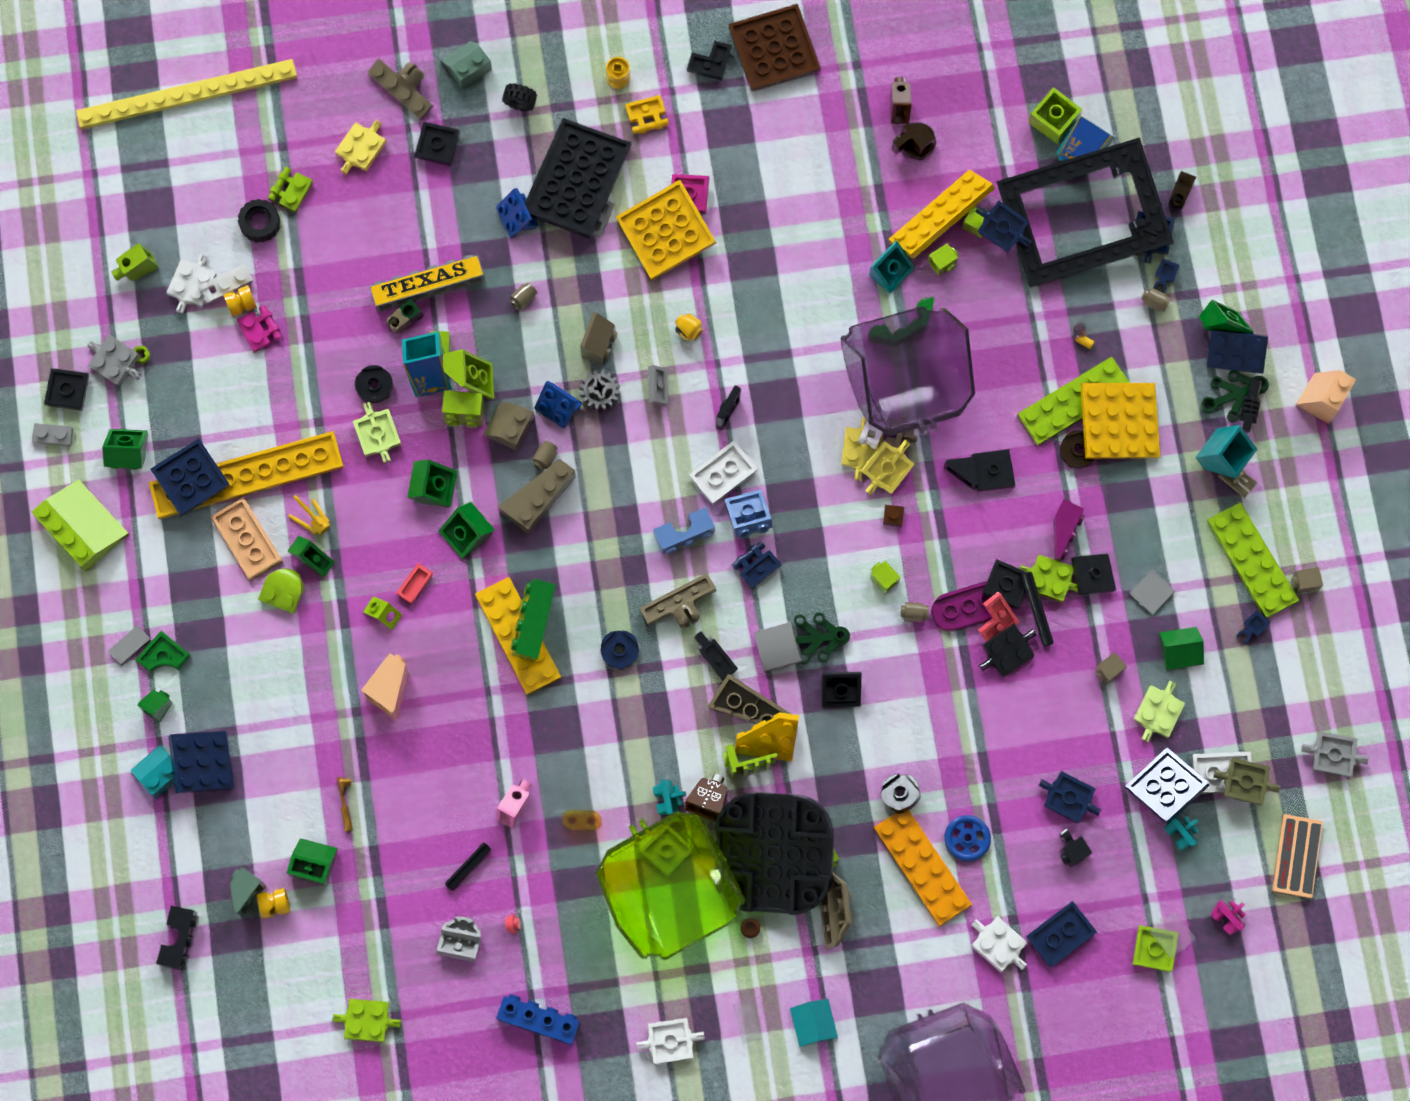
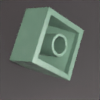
M472 41L441 60V63L461 89H464L492 70L491 60L481 47Z
M241 867L240 870L237 869L232 874L230 887L234 911L244 918L257 900V894L262 893L266 885L262 880Z

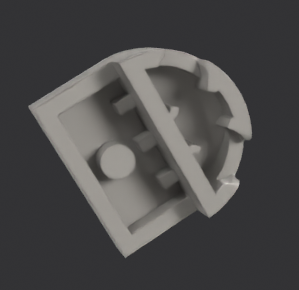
M459 916L448 923L445 922L441 929L436 955L475 962L480 946V929H478L472 919Z

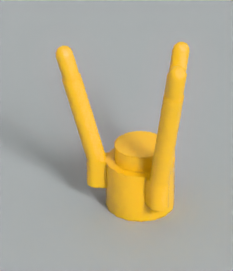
M296 495L294 496L298 504L313 519L310 523L312 527L291 514L288 517L310 530L314 535L317 533L320 536L324 534L331 526L329 524L330 520L324 515L315 499L311 501L319 513L318 516H315Z

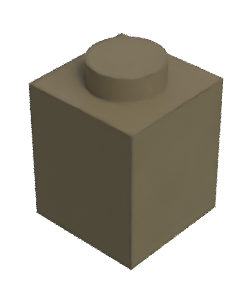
M1319 567L1298 570L1293 574L1291 583L1292 587L1296 588L1297 594L1321 589L1323 582Z
M1114 652L1097 665L1094 670L1096 671V677L1107 685L1120 675L1127 666Z

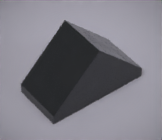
M974 457L946 460L943 468L974 490L978 483Z

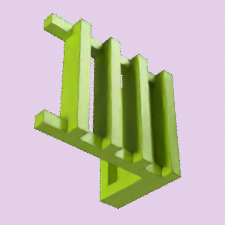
M732 744L725 747L722 758L725 768L729 767L731 777L735 779L736 774L743 773V776H746L750 770L758 773L761 767L769 770L770 765L776 764L775 759H770L776 758L777 753L738 763L734 745Z

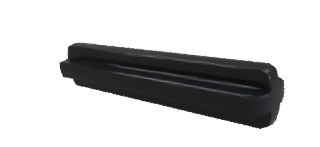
M482 843L445 882V886L453 891L491 851L490 846Z

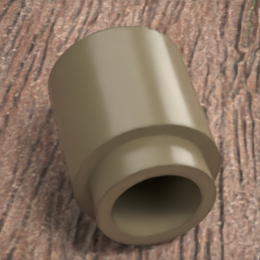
M530 283L522 284L510 296V304L516 310H523L536 298L537 290Z
M1152 287L1149 290L1145 289L1141 297L1144 300V305L1165 312L1171 299L1167 297V294Z
M544 441L543 444H540L532 458L534 466L540 470L549 468L557 455L558 447L549 441Z
M905 602V606L901 605L900 616L904 617V621H928L929 605L915 602Z

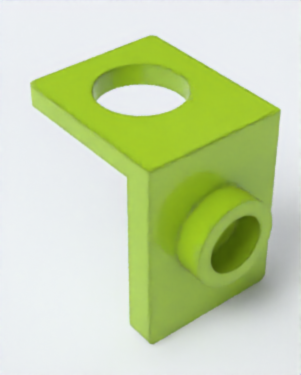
M374 596L363 611L365 614L378 619L391 630L402 616L391 604ZM393 612V621L387 622V615Z

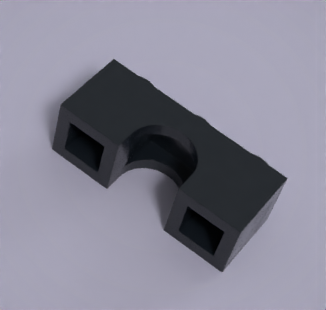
M171 905L166 925L179 931V939L171 946L161 944L156 962L158 966L183 971V967L187 966L189 955H187L188 947H192L194 936L192 935L193 928L197 927L199 921L196 911Z

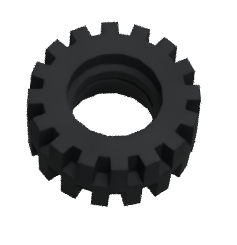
M509 83L505 87L502 102L505 105H509L508 107L510 108L513 107L515 110L532 111L536 103L537 94L536 91H533L532 88H528L526 85Z

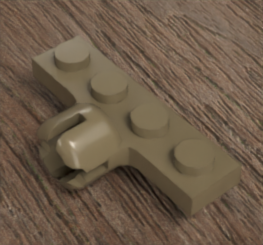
M378 58L367 72L421 120L433 108L434 105L417 91V86L423 80L425 74L416 65L408 62L399 73H396Z
M708 573L640 607L639 610L648 626L673 615L680 627L687 628L690 627L688 617L693 625L700 619L699 612L694 604L717 590Z

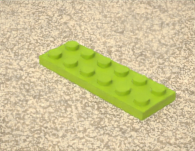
M1113 357L1108 358L1017 414L1037 446L1083 419L1080 386L1082 383H1130Z
M1241 502L1207 520L1208 525L1258 609L1266 619L1299 601Z

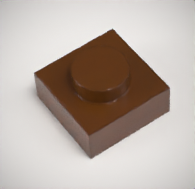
M885 505L883 525L902 527L904 507Z

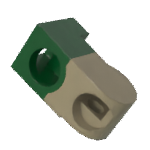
M409 299L388 317L386 323L395 334H399L415 320L421 319L424 314L413 300Z

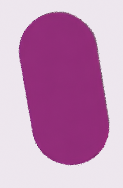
M980 582L940 595L933 603L931 609V616L936 626L944 631L953 632L992 619L983 605L989 599L982 595L986 582Z

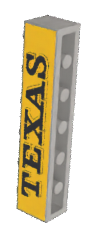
M467 255L458 261L450 260L441 266L433 265L428 267L427 270L412 271L409 275L403 277L395 276L386 282L378 281L369 287L377 313L402 306L409 299L416 302L485 282V277L478 255Z

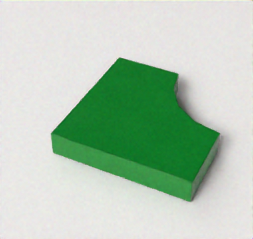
M160 631L135 660L152 673L157 668L163 666L179 670L191 655L164 632Z

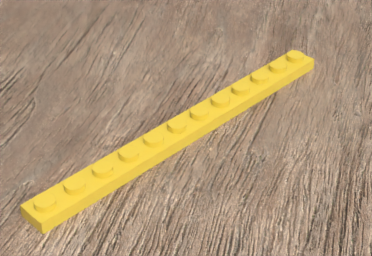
M293 59L79 109L76 110L80 129L83 130L296 79L297 74Z

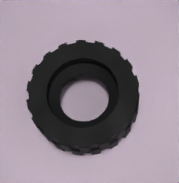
M250 200V202L245 203L241 207L240 213H238L240 230L250 241L252 240L257 243L269 241L273 236L277 235L276 233L280 229L281 221L278 211L267 200ZM258 212L266 214L268 217L266 227L262 229L253 228L250 224V218L253 214Z

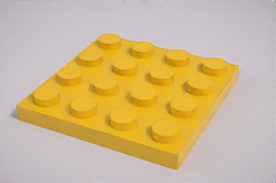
M681 180L616 216L651 280L656 279L717 244Z
M1082 383L1080 385L1085 459H1144L1160 457L1155 383Z

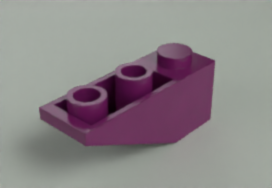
M1063 499L1053 520L1054 560L1057 561L1060 558L1065 559L1069 550L1066 546L1068 542H1073L1077 534L1074 529L1076 525L1081 526L1085 518L1082 515L1084 508Z

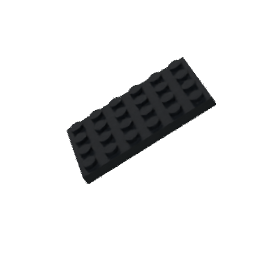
M562 118L525 201L530 216L591 239L632 143Z

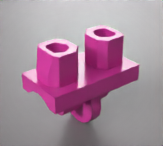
M1220 899L1211 912V916L1217 922L1224 915L1230 920L1223 927L1229 935L1238 930L1241 931L1246 925L1236 913L1243 918L1246 914L1241 908L1245 904L1241 902L1237 905L1232 900L1228 903L1233 908L1231 910Z

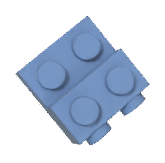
M761 489L724 499L735 537L747 538L751 533H766L769 531V528H772L771 516Z

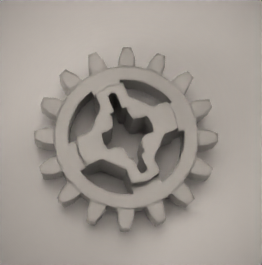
M594 370V375L587 373L588 379L582 378L584 385L579 386V389L582 391L580 392V397H584L583 403H589V409L595 406L596 411H598L599 407L606 411L607 405L612 408V401L617 403L618 398L616 396H620V391L617 390L620 388V384L616 383L617 378H611V372L605 375L604 370L600 374L596 370ZM598 385H599V387H600L601 390H602V396L600 395L599 391L597 390V389H598Z

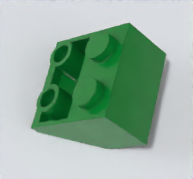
M300 838L291 855L286 874L289 877L327 886L338 848Z

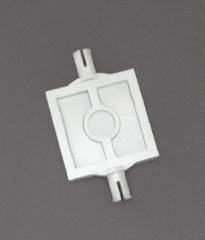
M200 254L197 263H190L182 259L179 262L167 290V295L175 297L180 301L176 312H180V314H183L187 304L202 308L205 303V296L203 292L199 291L198 286L216 277V272L204 267L207 259L206 255Z
M997 916L987 926L982 925L977 919L971 924L980 932L977 940L971 947L1000 973L1007 965L1012 963L1023 970L1027 963L1018 956L1027 942Z
M687 1018L648 1024V1041L636 1042L638 1051L650 1049L655 1065L692 1059L693 1042L705 1040L704 1032L692 1034Z

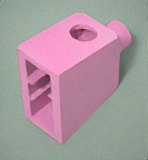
M521 780L518 787L512 784L497 808V821L514 829L529 802L530 794L528 791L532 786L529 782Z

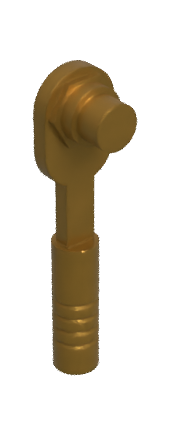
M337 777L345 832L353 831L349 807L346 806L344 788L351 786L350 778Z

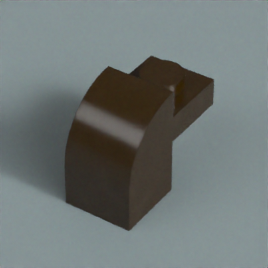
M909 123L904 125L902 133L893 139L891 150L898 154L911 145L920 156L934 146L936 138L924 125Z

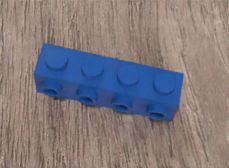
M509 994V997H503L496 1017L497 1021L573 1046L580 1025L577 1016L566 1013L565 1016L558 1014L559 1010L547 1007V1009L540 1008L539 1003L528 1000V1003L520 1001L521 998L516 995Z

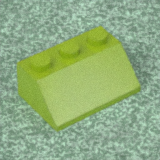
M464 349L443 354L442 366L444 372L461 387L475 393H482L483 397L494 400L493 363Z

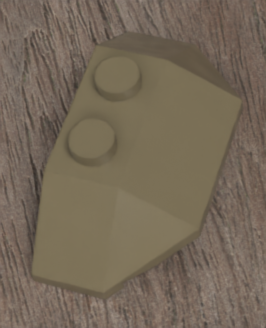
M834 872L830 891L820 903L826 949L837 947L853 926L854 920L850 904L851 893L849 892L848 885Z

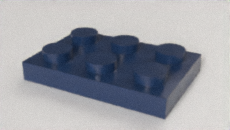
M1211 329L1207 367L1264 374L1268 335Z
M1071 901L1028 934L1026 938L1047 966L1052 968L1096 934L1097 931L1077 905Z

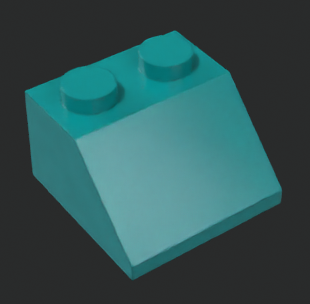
M161 745L130 770L155 799L174 784L171 756Z

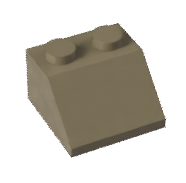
M594 311L580 345L581 357L603 364L604 360H608L611 349L609 347L611 342H615L618 332L615 330V324Z
M500 402L483 435L518 451L534 420V413L517 404Z

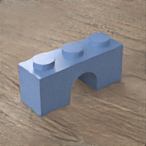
M706 507L688 514L691 527L686 532L676 531L671 522L653 529V535L662 554H672L681 546H691L695 543V540L700 538L707 539L713 535L715 526Z

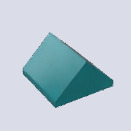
M895 241L870 266L869 276L888 293H891L915 269V266L899 242Z
M829 999L809 1001L790 1008L799 1047L838 1038Z

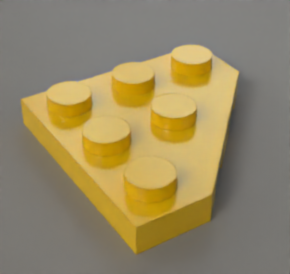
M779 712L774 715L773 719L767 722L764 720L752 726L751 730L738 733L735 753L756 757L777 753V757L772 759L792 762L799 715Z

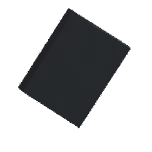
M822 673V707L861 706L862 673Z

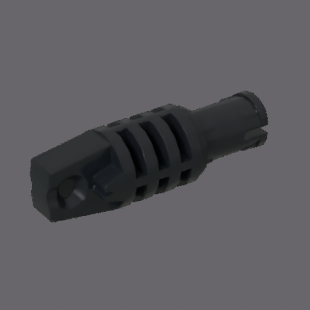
M1255 379L1250 380L1248 394L1244 397L1239 420L1243 421L1242 429L1247 433L1250 432L1252 423L1256 424L1261 403L1259 393L1262 381Z

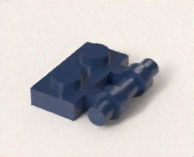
M762 541L756 545L753 544L748 552L744 555H739L736 561L731 564L735 570L741 566L744 568L740 576L751 589L782 565L770 550L765 554L761 552L765 548ZM756 556L758 559L750 565L747 561Z

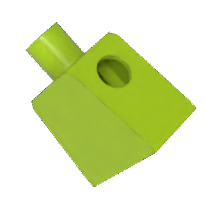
M138 243L116 259L119 267L111 271L116 281L125 276L134 281L159 268L152 253L142 244Z

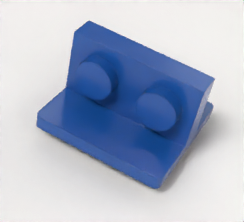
M514 188L496 206L509 238H514L520 231L533 230L539 226L536 219L532 218L525 205V194H520L518 188Z
M547 381L543 386L534 409L565 429L571 417L581 408L582 402L554 383Z

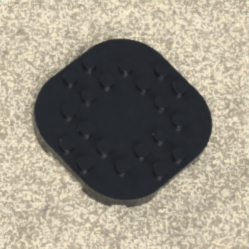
M750 792L732 799L722 808L715 824L716 866L713 872L714 881L719 893L725 897L731 906L745 912L757 911L798 915L812 910L825 899L830 891L833 880L834 829L827 811L817 801L798 794Z

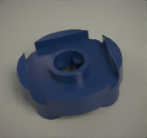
M624 630L612 631L603 638L600 652L603 661L608 666L623 670L630 667L637 660L639 647L637 639L630 632ZM622 645L624 646V648H623L624 653H623V654H621V653H619V654L615 653V652H616L615 646H618V647H621Z

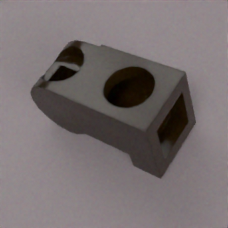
M1180 171L1168 203L1169 205L1183 209L1196 176Z

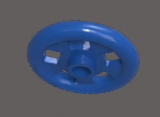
M962 815L953 819L948 824L944 834V842L947 850L953 857L961 861L971 862L982 858L987 853L991 844V834L988 826L978 817ZM964 823H972L973 829H964ZM955 829L960 830L958 838L952 836ZM978 831H982L983 839L978 840L976 834ZM970 835L971 841H966L964 836ZM957 843L965 848L962 852L955 848ZM976 844L979 850L972 853L969 848Z

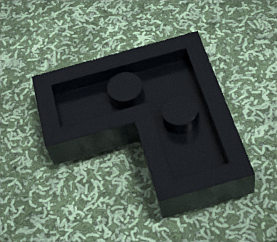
M714 40L709 57L692 52L687 72L722 81L732 45Z

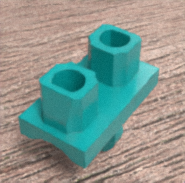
M667 779L660 780L661 784L653 787L655 797L663 796L665 803L657 804L658 814L679 815L678 806L683 804L681 798L687 796L686 792H680L679 785L673 786L672 781H667Z
M1177 816L1164 827V830L1170 836L1179 830L1183 837L1175 843L1181 850L1190 846L1193 847L1198 841L1189 829L1194 834L1199 832L1195 826L1199 821L1197 819L1191 821L1186 816L1182 819L1187 824L1185 826Z

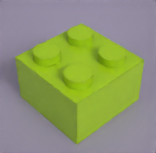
M1053 87L1032 111L1028 123L1058 144L1077 122L1082 108Z
M444 390L442 415L447 425L452 427L466 425L469 428L483 426L485 404L482 393Z

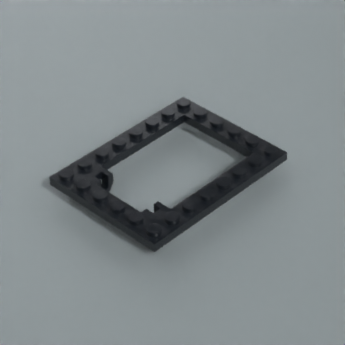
M1140 137L996 181L1002 203L1028 220L1021 194L1110 167L1114 179L1122 174H1125V176L1131 174L1145 218L1134 220L1128 224L1132 234L1131 237L1043 264L1030 223H1028L1024 229L1023 236L1032 242L1027 248L1018 241L1016 247L1029 288L1174 243Z

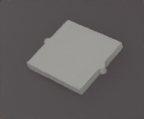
M1151 570L1129 595L1139 603V606H1143L1153 615L1175 590L1165 582V579H1161Z

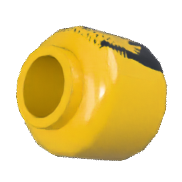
M691 313L684 316L681 314L675 321L676 333L686 341L697 340L703 332L702 322Z

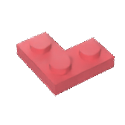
M999 592L983 603L992 619L980 627L978 631L986 642L1012 623L1015 625L1020 623Z

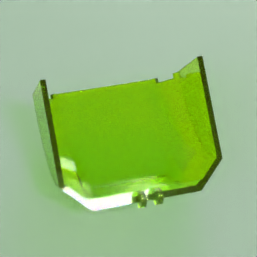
M674 812L649 827L642 818L639 820V824L644 830L639 833L636 827L631 824L629 829L633 836L608 849L595 873L616 927L641 959H647L648 956L661 957V960L671 958L735 922L738 918L737 912L740 906L744 905L746 901L727 861L701 817L683 812Z

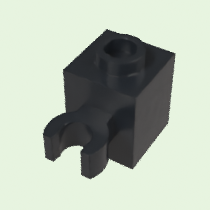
M1068 829L1059 834L1062 841L1066 844L1060 850V858L1070 868L1093 853L1082 836L1073 840Z

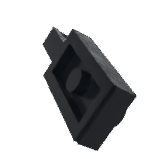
M701 631L695 635L694 638L700 644L697 646L700 654L722 681H724L728 674L732 675L738 670L737 666L711 636L706 638Z

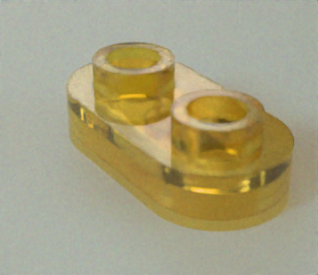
M568 810L562 817L563 825L569 830L596 831L602 823L600 814L590 810ZM571 817L576 819L574 824L569 823ZM591 818L596 821L593 825L588 823V820Z

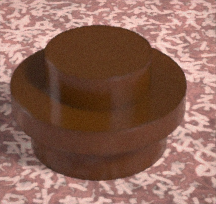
M748 918L742 922L740 930L744 937L754 938L760 932V925L757 920Z

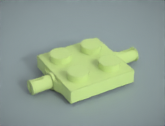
M367 402L369 409L366 403H364L366 415L353 421L364 455L368 457L374 454H381L383 463H387L385 456L389 463L391 459L388 451L401 445L390 411L386 409L380 412H373L371 402Z
M1169 681L1165 690H1160L1152 685L1148 687L1133 718L1134 721L1146 729L1141 738L1143 741L1149 742L1153 733H1158L1166 738L1170 736L1185 705L1184 702L1172 695L1176 683Z

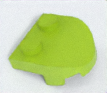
M282 568L272 572L265 579L258 600L294 614L305 591V585L300 578V574L289 568Z

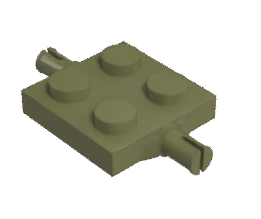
M1231 758L1227 772L1214 770L1213 778L1224 780L1225 789L1223 797L1262 806L1266 792L1279 793L1281 785L1269 783V766Z

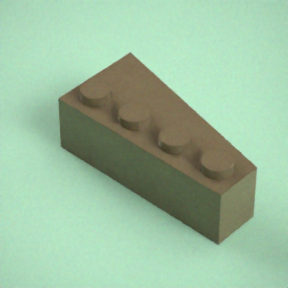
M559 459L498 506L499 513L524 532L530 534L576 477L575 470Z
M730 674L726 676L707 706L711 710L753 724H758L764 720L767 722L773 719L774 715L779 712L791 714Z

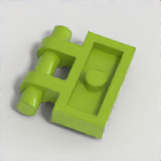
M285 167L277 176L276 184L269 190L268 200L274 202L276 197L281 198L279 206L297 213L314 182L298 172L295 173L293 178L289 177L292 170ZM284 183H287L289 186L286 191H281Z

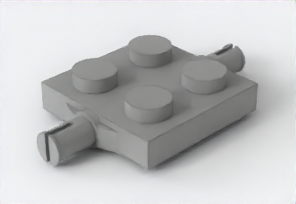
M108 335L100 346L93 341L89 342L91 345L88 344L87 347L96 352L88 364L89 367L118 386L129 375L136 380L140 379L138 376L141 377L142 374L134 369L135 362L140 357V354L111 335Z
M1319 731L1314 746L1302 744L1301 752L1313 754V771L1351 778L1356 762L1367 765L1369 760L1368 756L1357 755L1356 738Z

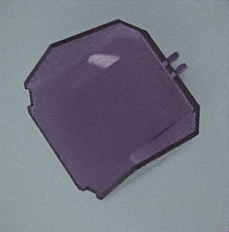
M918 307L853 325L849 328L847 335L840 337L847 374L857 404L868 423L888 436L918 428L920 434L924 435L927 433V425L932 432L937 431V422L960 416L975 395L969 330L946 308H940L939 311H928L926 307Z
M964 1002L933 1013L932 1009L927 1010L928 1016L922 1017L919 1013L916 1015L917 1020L889 1030L878 1054L880 1065L894 1101H1011L1014 1099L1013 1094L1019 1091V1094L1026 1092L1010 1050L994 1019L988 1013Z

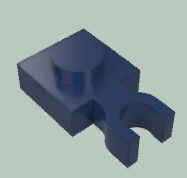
M1162 258L1155 277L1160 279L1153 288L1156 289L1158 285H1162L1164 287L1162 292L1165 293L1167 281L1173 283L1180 265Z
M1256 610L1243 623L1247 628L1240 631L1236 636L1239 638L1242 634L1247 635V639L1243 642L1246 645L1250 641L1252 634L1258 637L1271 622Z

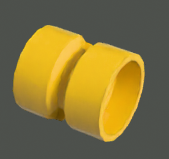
M613 57L607 62L606 78L609 86L615 89H622L629 84L630 66L623 57Z
M248 285L239 288L237 293L232 291L223 295L232 317L242 314L244 309L250 311L257 308Z
M285 888L274 890L272 894L269 892L257 894L262 919L274 917L275 913L278 915L290 913V905Z

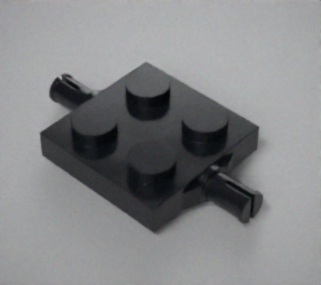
M1012 623L981 644L988 658L982 664H979L981 670L984 672L993 666L1001 677H1005L1035 655L1030 649L1028 641L1037 636L1034 633L1035 631L1031 629L1023 635L1019 632L1016 625Z

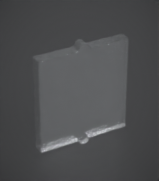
M1176 911L1165 919H1160V923L1149 930L1170 959L1181 950L1185 951L1186 947L1196 940V937Z

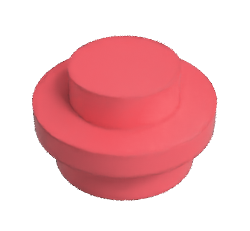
M511 914L510 917L505 919L508 933L517 934L521 928L520 919L515 914Z

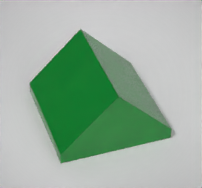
M1197 627L1158 633L1165 670L1204 665V641Z

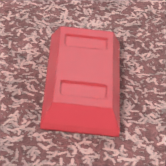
M417 563L396 594L412 604L434 573Z

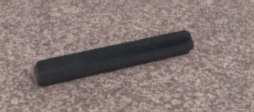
M1023 573L1021 577L1043 646L1052 645L1054 643L1033 573Z

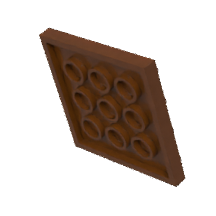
M798 3L728 24L751 92L821 71Z

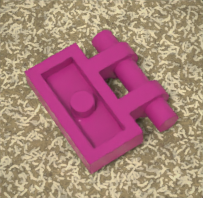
M265 305L259 307L261 315L257 317L254 311L237 318V322L254 353L271 345L269 337L273 336L276 341L282 338L279 326L275 325L272 319L273 315ZM266 322L267 326L269 327L265 331L261 326V323Z

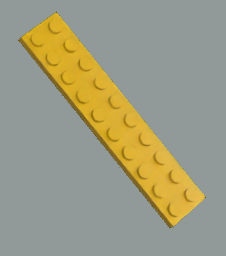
M334 431L216 463L230 484V487L195 509L344 468ZM158 480L148 482L158 519L179 514Z

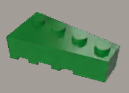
M535 578L525 584L523 599L519 609V620H517L515 626L516 635L510 647L513 650L512 656L531 661L538 659L556 584Z

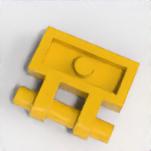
M661 95L625 104L630 123L638 122V126L632 127L633 134L647 133L646 131L660 130L664 126L669 125L668 118L660 119V115L666 114ZM654 118V122L644 124L645 119Z

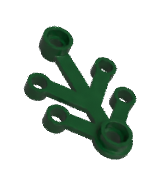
M1231 370L1228 374V380L1230 382L1240 381L1248 385L1242 388L1216 376L1211 381V387L1214 389L1222 388L1230 391V393L1216 399L1206 397L1202 400L1200 408L1204 413H1212L1217 406L1235 399L1232 409L1227 414V420L1232 423L1236 422L1239 418L1238 412L1243 399L1248 394L1250 380L1262 381L1259 395L1264 394L1268 390V380L1263 376L1251 378L1240 374L1239 371ZM1231 374H1236L1237 378H1232ZM1214 381H1219L1220 385H1215ZM1205 404H1209L1211 408H1205ZM1230 414H1235L1236 418L1232 419Z
M818 612L814 615L813 622L816 625H821L829 632L822 634L810 625L803 615L795 616L794 624L810 634L795 636L796 642L798 644L812 643L805 652L800 653L801 656H807L808 660L800 663L803 665L808 664L810 657L823 642L831 641L825 650H821L818 653V660L822 663L827 662L830 654L838 645L842 646L848 643L850 639L848 629L842 626H833L825 619L824 614ZM821 616L823 620L818 622L815 618ZM802 618L804 622L799 624L796 620ZM843 633L844 637L840 639L837 637V634ZM822 653H825L827 655V658L821 659L820 655Z

